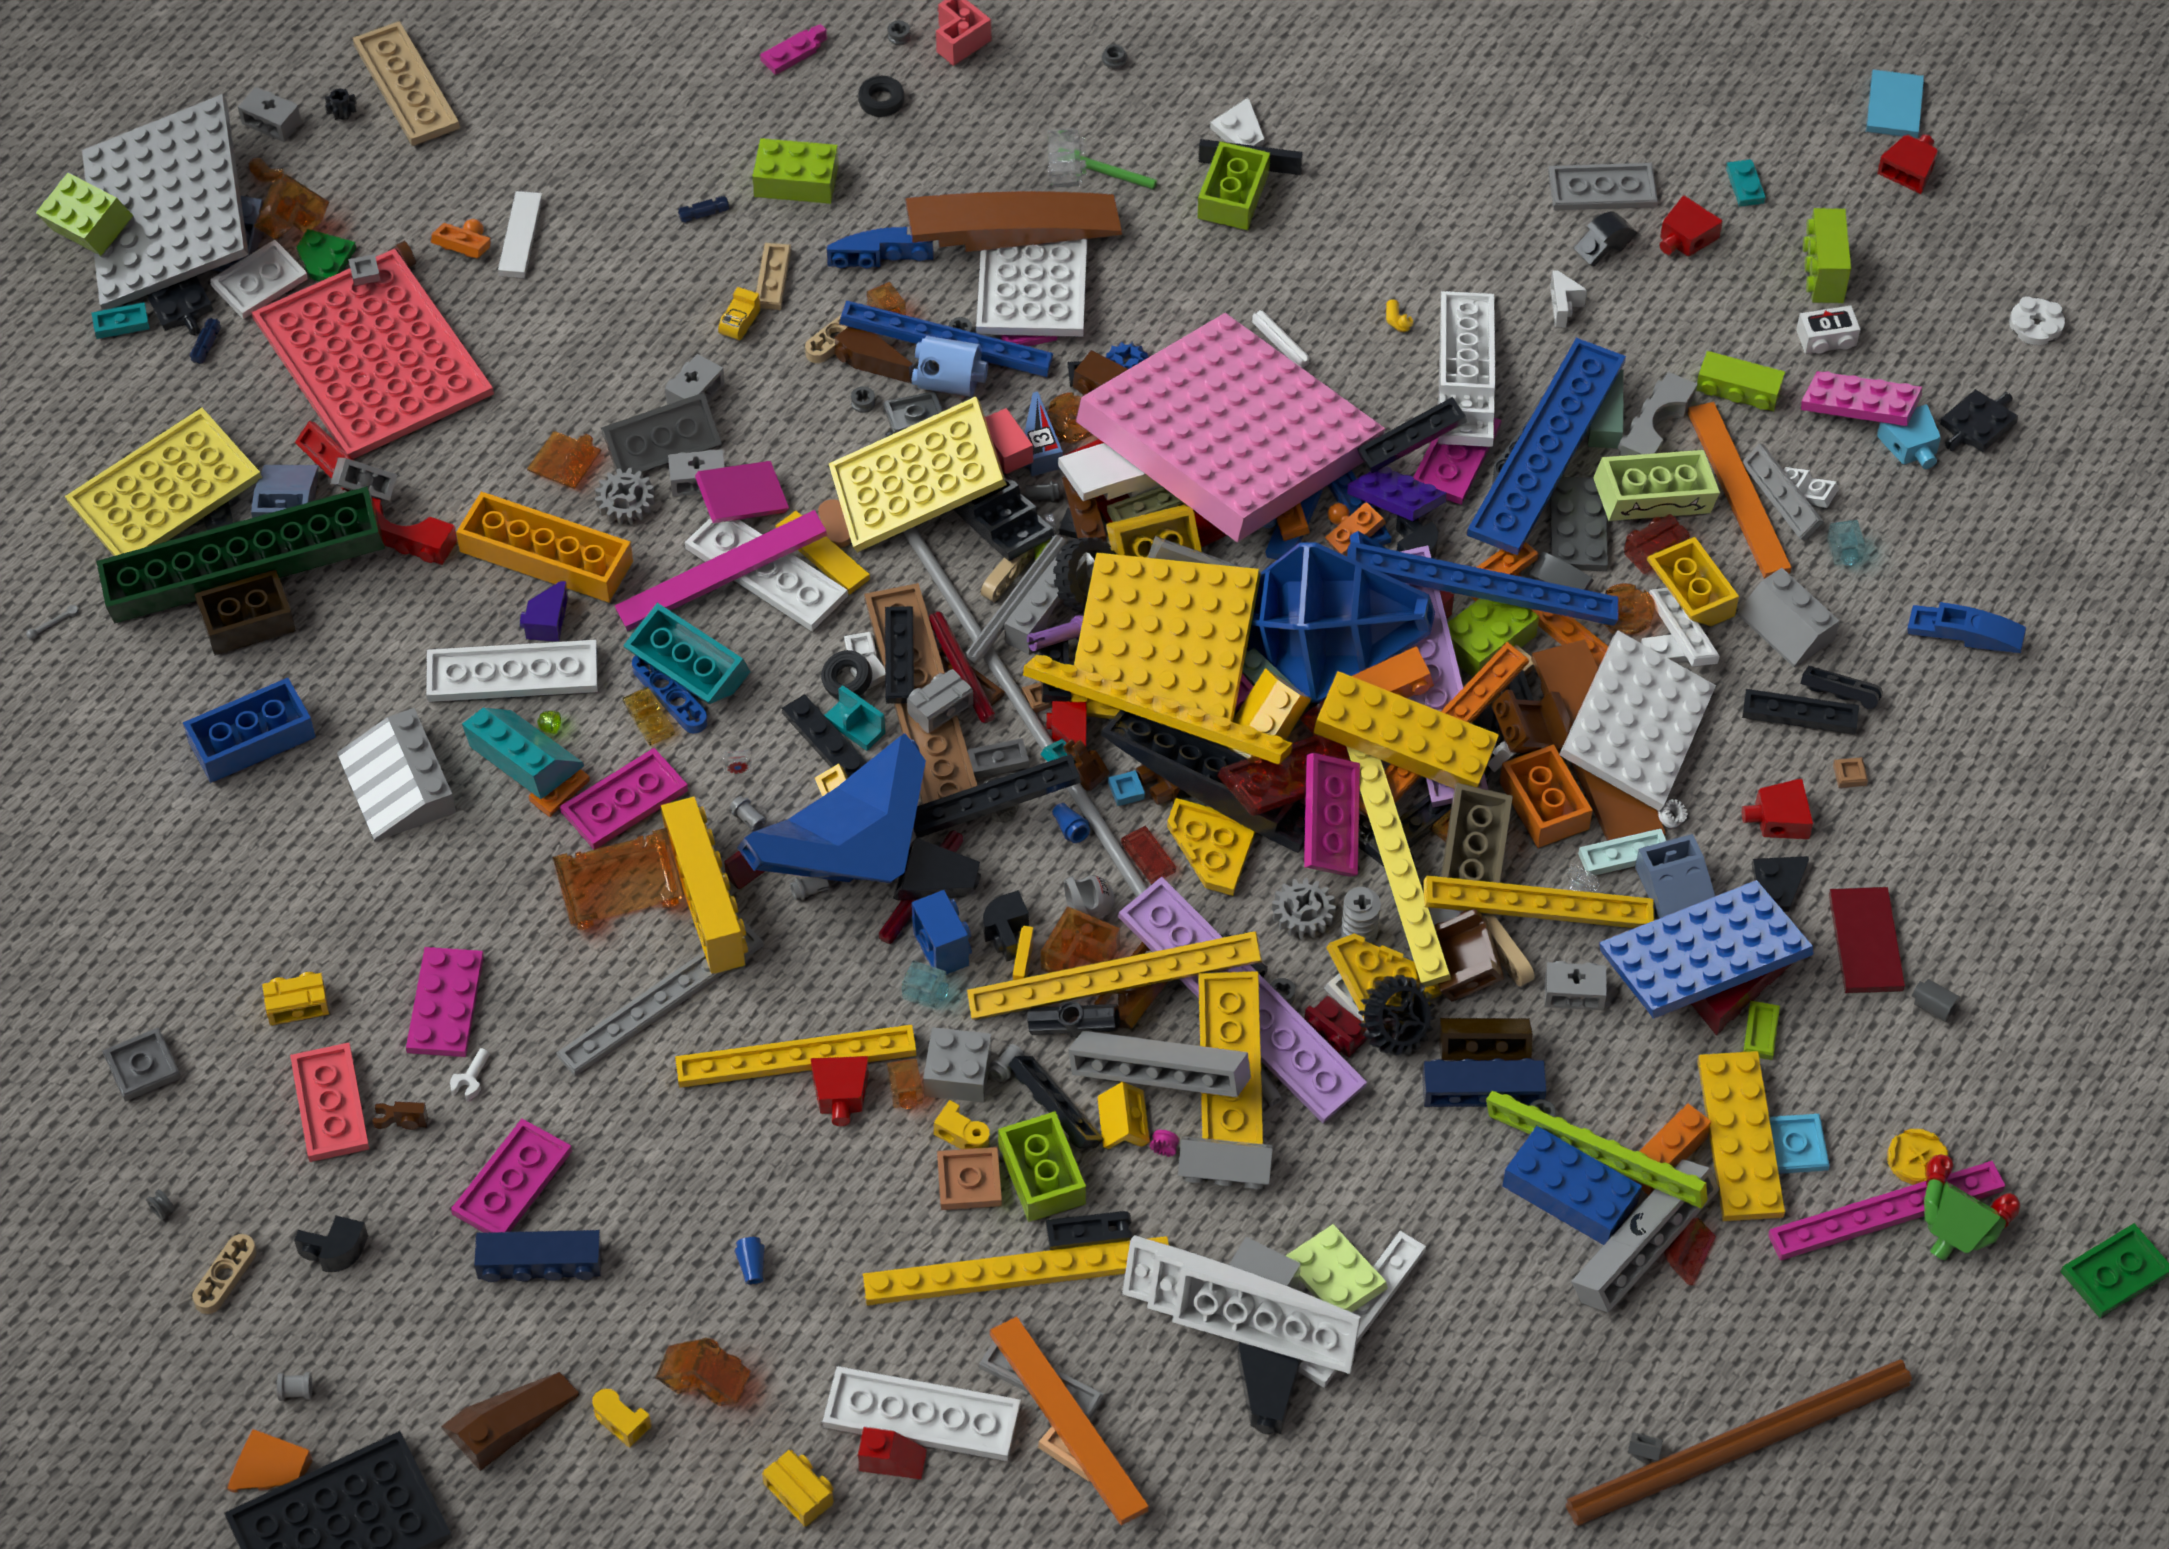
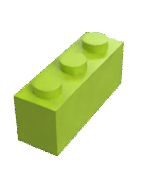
M1707 351L1698 375L1696 391L1774 412L1782 389L1785 371Z

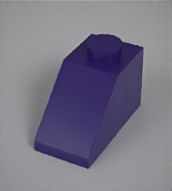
M566 581L556 583L528 601L526 612H522L520 616V628H524L526 639L559 642L569 598Z

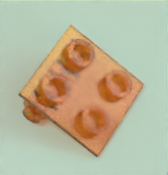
M553 431L527 468V471L575 489L600 454L601 449L593 446V438L588 434L579 436L576 440Z

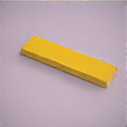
M794 511L776 524L775 527L778 528L802 515ZM826 536L798 549L801 554L831 580L847 589L848 595L870 580V574Z

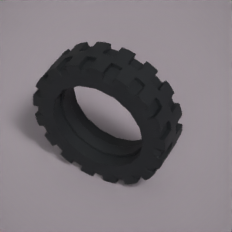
M1101 538L1071 539L1069 544L1062 546V552L1056 556L1055 561H1057V565L1053 569V574H1056L1054 585L1058 587L1059 591L1057 594L1060 599L1064 600V605L1068 608L1073 607V611L1085 612L1087 596L1081 591L1077 581V567L1083 554L1089 553L1094 560L1096 553L1117 555L1115 550L1110 549L1111 545L1108 542H1102L1103 539Z

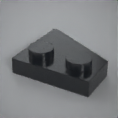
M1809 857L1759 858L1752 861L1754 881L1757 880L1784 912H1789L1805 869L1808 866Z

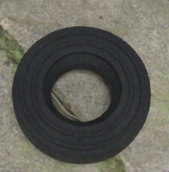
M884 75L874 76L861 84L858 92V101L862 110L867 114L875 117H887L897 113L904 104V90L901 83L895 78ZM886 91L890 93L891 98L886 101H875L871 96L875 92Z
M844 650L832 655L826 661L822 668L821 679L826 691L838 700V689L841 686H845L860 697L871 684L872 669L862 654L852 650ZM845 667H854L857 671L855 679L849 684H840L837 681L839 671Z

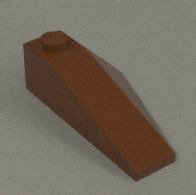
M558 1372L468 1406L443 1424L441 1428L478 1470L481 1471L579 1396V1392Z

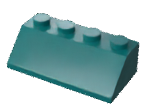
M656 603L623 645L626 650L708 704L734 694L751 672L742 657L659 603Z
M483 707L462 723L469 746L540 799H543L584 767V763L512 710Z

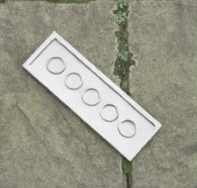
M710 518L685 541V549L706 562L762 534L741 520L712 523ZM791 553L734 580L810 631H813L848 597L847 589Z
M596 640L427 650L426 696L428 702L598 692Z
M837 1366L823 1418V1428L861 1435L863 1427L892 1430L921 1446L1008 1461L1021 1402L1020 1399Z

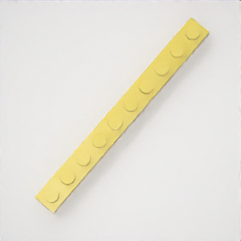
M1346 746L1350 760L1360 763L1359 788L1420 981L1426 988L1451 980L1429 909L1424 907V893L1381 759Z

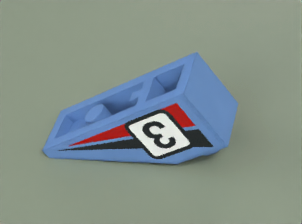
M1037 391L1032 394L1025 428V435L1033 444V463L1024 467L1029 468L1032 476L1059 470L1058 458L1063 456L1062 449Z

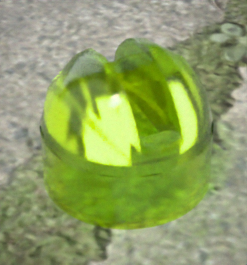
M550 710L542 712L537 720L538 727L543 732L556 734L561 725L560 713Z

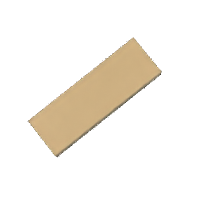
M765 243L756 290V293L759 294L760 309L781 310L791 255V245Z

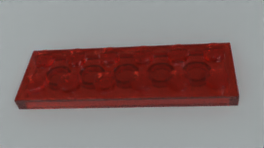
M1316 735L1293 743L1291 753L1280 764L1255 756L1221 768L1218 777L1249 814L1255 816L1306 798L1307 755L1317 753L1348 761L1351 760L1345 745Z

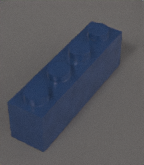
M1526 1058L1520 1061H1505L1503 1059H1493L1491 1061H1475L1473 1059L1445 1061L1435 1059L1424 1061L1422 1073L1424 1107H1487L1486 1099L1492 1091L1501 1095L1507 1094L1527 1106H1530L1536 1100L1545 1099L1544 1060Z
M600 1230L476 1233L474 1266L477 1279H483L486 1282H497L500 1279H514L524 1282L529 1281L531 1278H545L550 1281H557L564 1277H575L579 1280L601 1277L602 1241Z

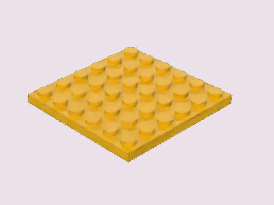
M1096 553L1074 666L1088 673L1100 674L1103 678L1114 682H1123L1129 687L1149 691L1155 696L1175 700L1181 705L1201 709L1207 714L1225 717L1233 722L1261 576L1260 570ZM1071 692L1070 702H1086V716L1113 719L1121 710Z

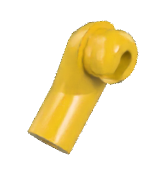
M1397 300L1386 302V322L1399 332L1409 331L1413 325L1412 317L1409 316L1407 318V314L1402 316L1399 314V302Z

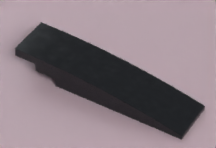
M892 430L885 434L886 437L893 434ZM1003 472L1006 482L1005 486L953 510L1010 562L1055 535L1053 527L1037 514L1036 506L1021 494L1019 485Z
M1120 710L1102 730L1101 736L1159 776L1211 808L1296 853H1299L1305 846L1306 805L1300 803L1301 793L1277 782L1279 773L1210 740L1124 710Z

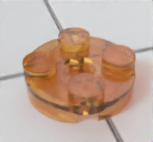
M1074 392L1064 393L1055 397L1051 401L1047 412L1056 436L1062 438L1066 443H1075L1077 440H1084L1093 435L1076 422L1077 419L1069 418V414L1073 416L1078 415L1081 396H1074Z
M1628 583L1616 584L1606 590L1605 594L1618 597V621L1614 626L1604 624L1610 633L1615 635L1617 631H1620L1625 635H1632L1650 628L1654 617L1655 603L1652 596L1646 590L1643 593L1636 589V585ZM1622 606H1627L1628 609L1633 610L1631 612H1623Z

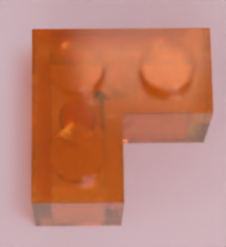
M285 174L270 186L254 227L275 240L290 230L292 225L305 233L307 229L312 230L322 222L330 202Z
M1067 906L1041 950V970L1052 973L1075 968L1080 958L1093 964L1113 960L1120 948V928Z
M702 1338L669 1345L655 1378L677 1394L697 1390L717 1406L738 1403L751 1370L741 1364V1360L738 1357L728 1354L721 1349L715 1340Z

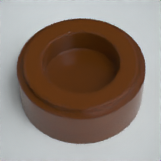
M402 241L395 244L396 251L408 268L416 265L414 254L408 243Z

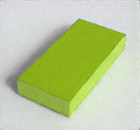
M1750 1000L1743 1052L1758 1051L1759 1058L1773 1059L1780 1005Z

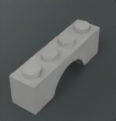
M1670 372L1666 374L1663 381L1658 380L1653 390V397L1651 399L1647 398L1642 406L1641 416L1633 419L1629 435H1624L1620 440L1618 450L1621 451L1620 456L1661 453L1663 439L1656 433L1654 426L1658 422L1669 418L1683 419L1688 412V407H1691L1695 401L1698 384Z
M1084 556L1079 560L1077 567V581L1080 588L1088 578L1087 558ZM1056 557L1004 623L1005 643L1027 654L1032 652L1028 645L1038 642V640L1027 643V635L1046 629L1052 611L1061 600L1057 594L1059 591L1058 587L1054 585L1056 574H1053V569L1057 565Z

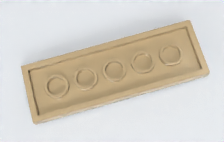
M400 21L353 38V44L412 146L460 129L458 119Z

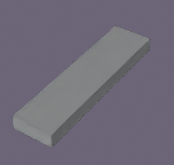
M1759 443L1742 463L1801 540H1806L1824 521L1765 445Z
M993 1341L979 1363V1368L1028 1392ZM1054 1369L1090 1421L1103 1400L1104 1394Z

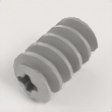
M1361 886L1347 892L1344 897L1342 938L1355 933L1364 937L1366 942L1372 944L1378 934L1381 907L1380 898L1375 891Z

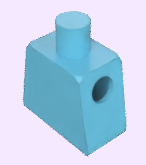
M1927 404L1916 407L1907 426L1880 422L1877 432L1878 438L1902 464L1918 460L1923 469H1929L1936 464L1937 459L1934 455L1938 451L1941 438Z

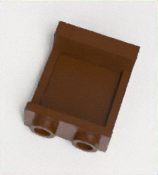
M1506 690L1491 704L1510 752L1531 753L1554 744L1560 754L1573 724L1559 692L1551 691L1541 701L1518 700L1515 698L1512 690Z
M1477 909L1463 911L1459 916L1434 925L1451 980L1439 983L1438 986L1440 992L1451 1002L1504 980L1488 921Z

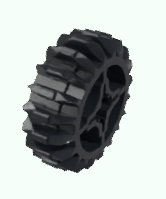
M1404 975L1386 976L1383 978V981L1378 980L1374 982L1375 989L1369 988L1366 990L1369 998L1360 1000L1365 1005V1010L1358 1012L1361 1016H1364V1020L1358 1025L1362 1028H1367L1362 1036L1371 1039L1369 1045L1378 1048V1051L1382 1053H1390V1055H1407L1411 1053L1412 1049H1420V1042L1428 1041L1426 1031L1431 1032L1434 1030L1429 1025L1430 1020L1436 1019L1434 1015L1430 1014V1010L1436 1005L1428 1002L1432 994L1424 992L1425 985L1416 983V979L1405 977ZM1396 993L1395 997H1392L1390 1002L1385 1005L1388 999ZM1407 1026H1409L1408 1029H1407V1030L1405 1031V1033L1403 1034L1404 1029H1405Z

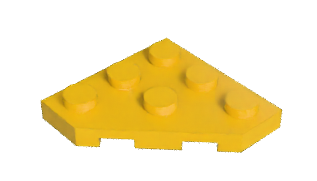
M1176 798L1167 820V828L1204 887L1233 896L1256 832L1211 807Z
M1355 933L1330 942L1326 947L1359 1011L1365 1010V1005L1360 1000L1369 998L1366 990L1369 988L1375 989L1374 982L1378 980L1383 981V978L1386 976L1404 975L1405 977L1416 979V983H1421L1414 961L1404 958L1402 953L1381 945L1378 947L1366 942L1364 937ZM1438 984L1424 989V992L1432 994L1430 999L1442 994ZM1396 993L1388 999L1385 1005L1390 1002L1392 997H1395Z

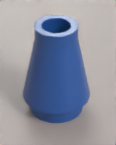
M1060 803L1054 807L1052 815L1056 818L1067 841L1080 843L1088 837L1090 827L1087 819L1069 808L1065 803Z
M759 1237L742 1238L736 1242L737 1248L734 1251L743 1272L745 1284L762 1283L764 1281L765 1245L761 1244Z

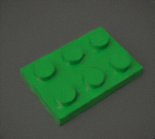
M2133 1223L2062 1266L2061 1273L2096 1315L2101 1318L2169 1276V1262L2137 1225Z

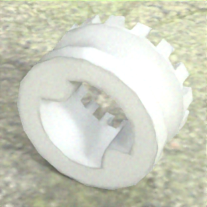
M1676 799L1667 801L1662 809L1658 811L1659 820L1668 828L1678 827L1687 818V809H1684V804L1681 805V802H1677L1678 800ZM1670 811H1672L1675 814L1676 818H1674V816L1671 817L1672 814H1669Z

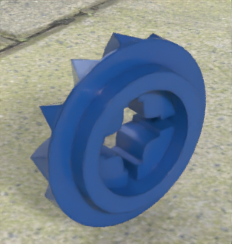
M1121 341L1119 346H1111L1110 351L1106 353V358L1130 369L1147 359L1148 353L1144 352L1142 346L1137 347L1133 342L1129 345H1124ZM1130 354L1131 359L1124 365L1123 358Z

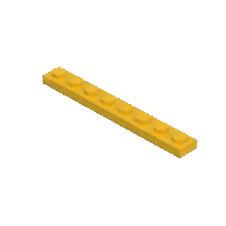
M1426 876L1424 879V907L1458 911L1477 909L1480 913L1637 928L1654 921L1652 898L1437 876Z
M912 1025L681 1055L675 1056L678 1084L679 1088L808 1071L811 1070V1058L868 1056V1062L912 1057L916 1056V1046Z

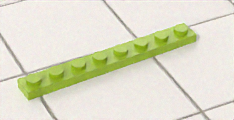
M1492 1091L1486 1099L1489 1117L1528 1134H1531L1535 1127L1539 1126L1615 1171L1701 1209L1708 1200L1706 1182L1696 1175L1685 1174L1676 1170L1668 1163L1657 1162L1640 1151L1634 1152L1621 1146L1614 1140H1606L1595 1135L1589 1129L1578 1128L1569 1124L1561 1117H1553L1543 1113L1535 1106L1522 1104L1507 1094L1501 1095Z

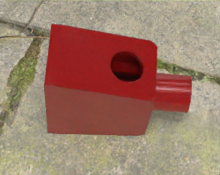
M1924 134L1918 140L1910 135H1904L1881 156L1877 174L1921 194L1935 166L1938 153L1937 148L1933 147L1935 144L1933 138Z
M1683 195L1663 220L1660 234L1662 239L1659 244L1660 249L1667 255H1670L1677 249L1686 256H1691L1720 238L1723 220Z
M1803 779L1760 788L1755 805L1742 806L1743 823L1759 822L1763 837L1810 839L1813 821Z
M868 1056L811 1058L812 1079L820 1113H832V1124L835 1126L848 1125L850 1123V1113L863 1111L869 1076Z

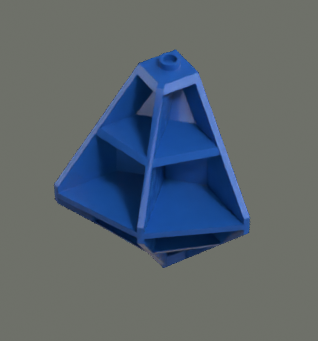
M1298 543L1261 572L1247 651L1255 648L1299 691L1310 697V703H1323L1337 671L1349 676L1355 675L1404 652L1429 636L1433 626L1435 609L1429 594L1319 543Z
M904 733L838 787L789 819L752 832L742 840L737 849L754 871L760 870L843 882L857 879L891 883L905 873L926 760L920 753L917 743Z

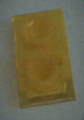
M648 687L622 698L630 716L649 746L675 735L673 725L661 711L659 701Z

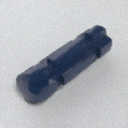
M724 195L715 197L714 201L708 199L691 204L692 207L688 205L680 207L678 215L683 223L692 221L693 217L699 219L716 214L715 211L720 213L729 210V202Z
M210 317L206 320L205 328L201 330L195 342V347H193L190 353L193 363H204L207 357L205 353H209L217 337L215 335L221 329L218 319Z

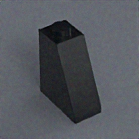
M915 838L910 844L905 873L898 878L893 899L898 901L919 900L942 890L945 891L948 898L965 897L971 889L975 890L981 878V873H978L980 862Z
M1239 1342L1237 1360L1250 1426L1263 1434H1281L1297 1379L1300 1359Z

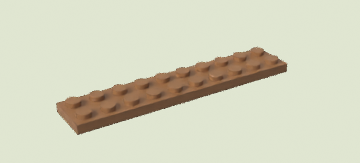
M919 583L864 594L884 669L885 607L913 606L914 690L916 688L922 689L930 684L937 674H945ZM907 703L894 704L902 734L906 733L910 739L917 743L920 753L926 760L919 795L922 804L977 786L957 715L927 734L919 723L909 715Z

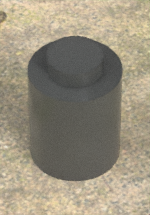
M1927 979L1925 983L1920 981L1912 993V997L1915 998L1914 1005L1944 1022H1947L1960 1000L1959 995L1930 979Z

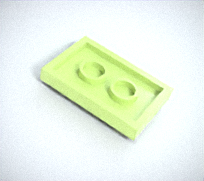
M1334 1224L1286 1255L1301 1263L1300 1281L1316 1298L1351 1313L1388 1289L1383 1277Z

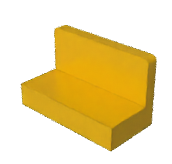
M1121 1082L1098 1096L1104 1148L1110 1149L1124 1140L1139 1147L1150 1143L1144 1090Z

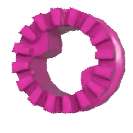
M1156 1130L1153 1134L1154 1140L1150 1143L1151 1150H1154V1153L1158 1152V1155L1163 1153L1162 1156H1165V1154L1167 1157L1174 1156L1176 1154V1147L1180 1142L1179 1137L1168 1130Z

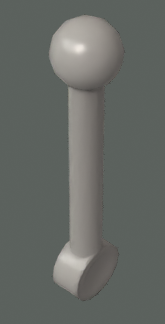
M70 605L63 614L36 629H29L26 632L27 638L33 640L37 637V634L69 616H76L79 612L78 607Z

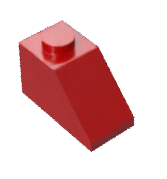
M1052 701V713L1046 714V730H1052L1053 742L1063 739L1066 743L1070 740L1076 743L1081 740L1086 746V702Z
M863 1427L858 1452L859 1471L922 1480L927 1449L896 1431Z

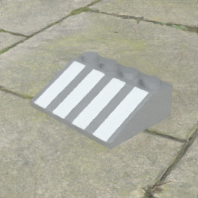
M415 708L385 718L337 752L374 842L456 813L452 792Z

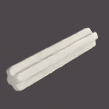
M1260 310L1252 316V322L1290 360L1302 369L1310 363V357L1264 311Z

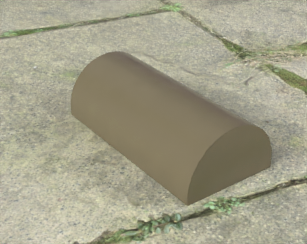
M1460 783L1455 785L1441 877L1500 883L1513 796Z

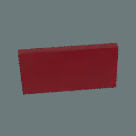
M1888 887L1830 889L1829 900L1844 992L1904 991L1905 983Z

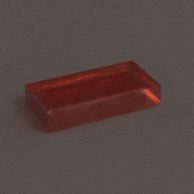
M1146 825L1121 838L1122 846L1151 885L1159 878H1166L1176 872L1175 864Z

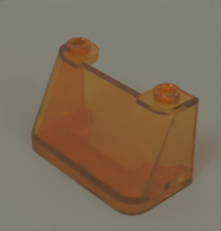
M667 828L652 831L651 835L646 836V840H644L642 835L638 836L637 839L584 853H581V851L576 852L575 858H572V855L568 856L567 853L553 856L552 858L554 873L570 926H577V930L594 927V921L659 904H662L663 908L680 904L679 899L685 895Z

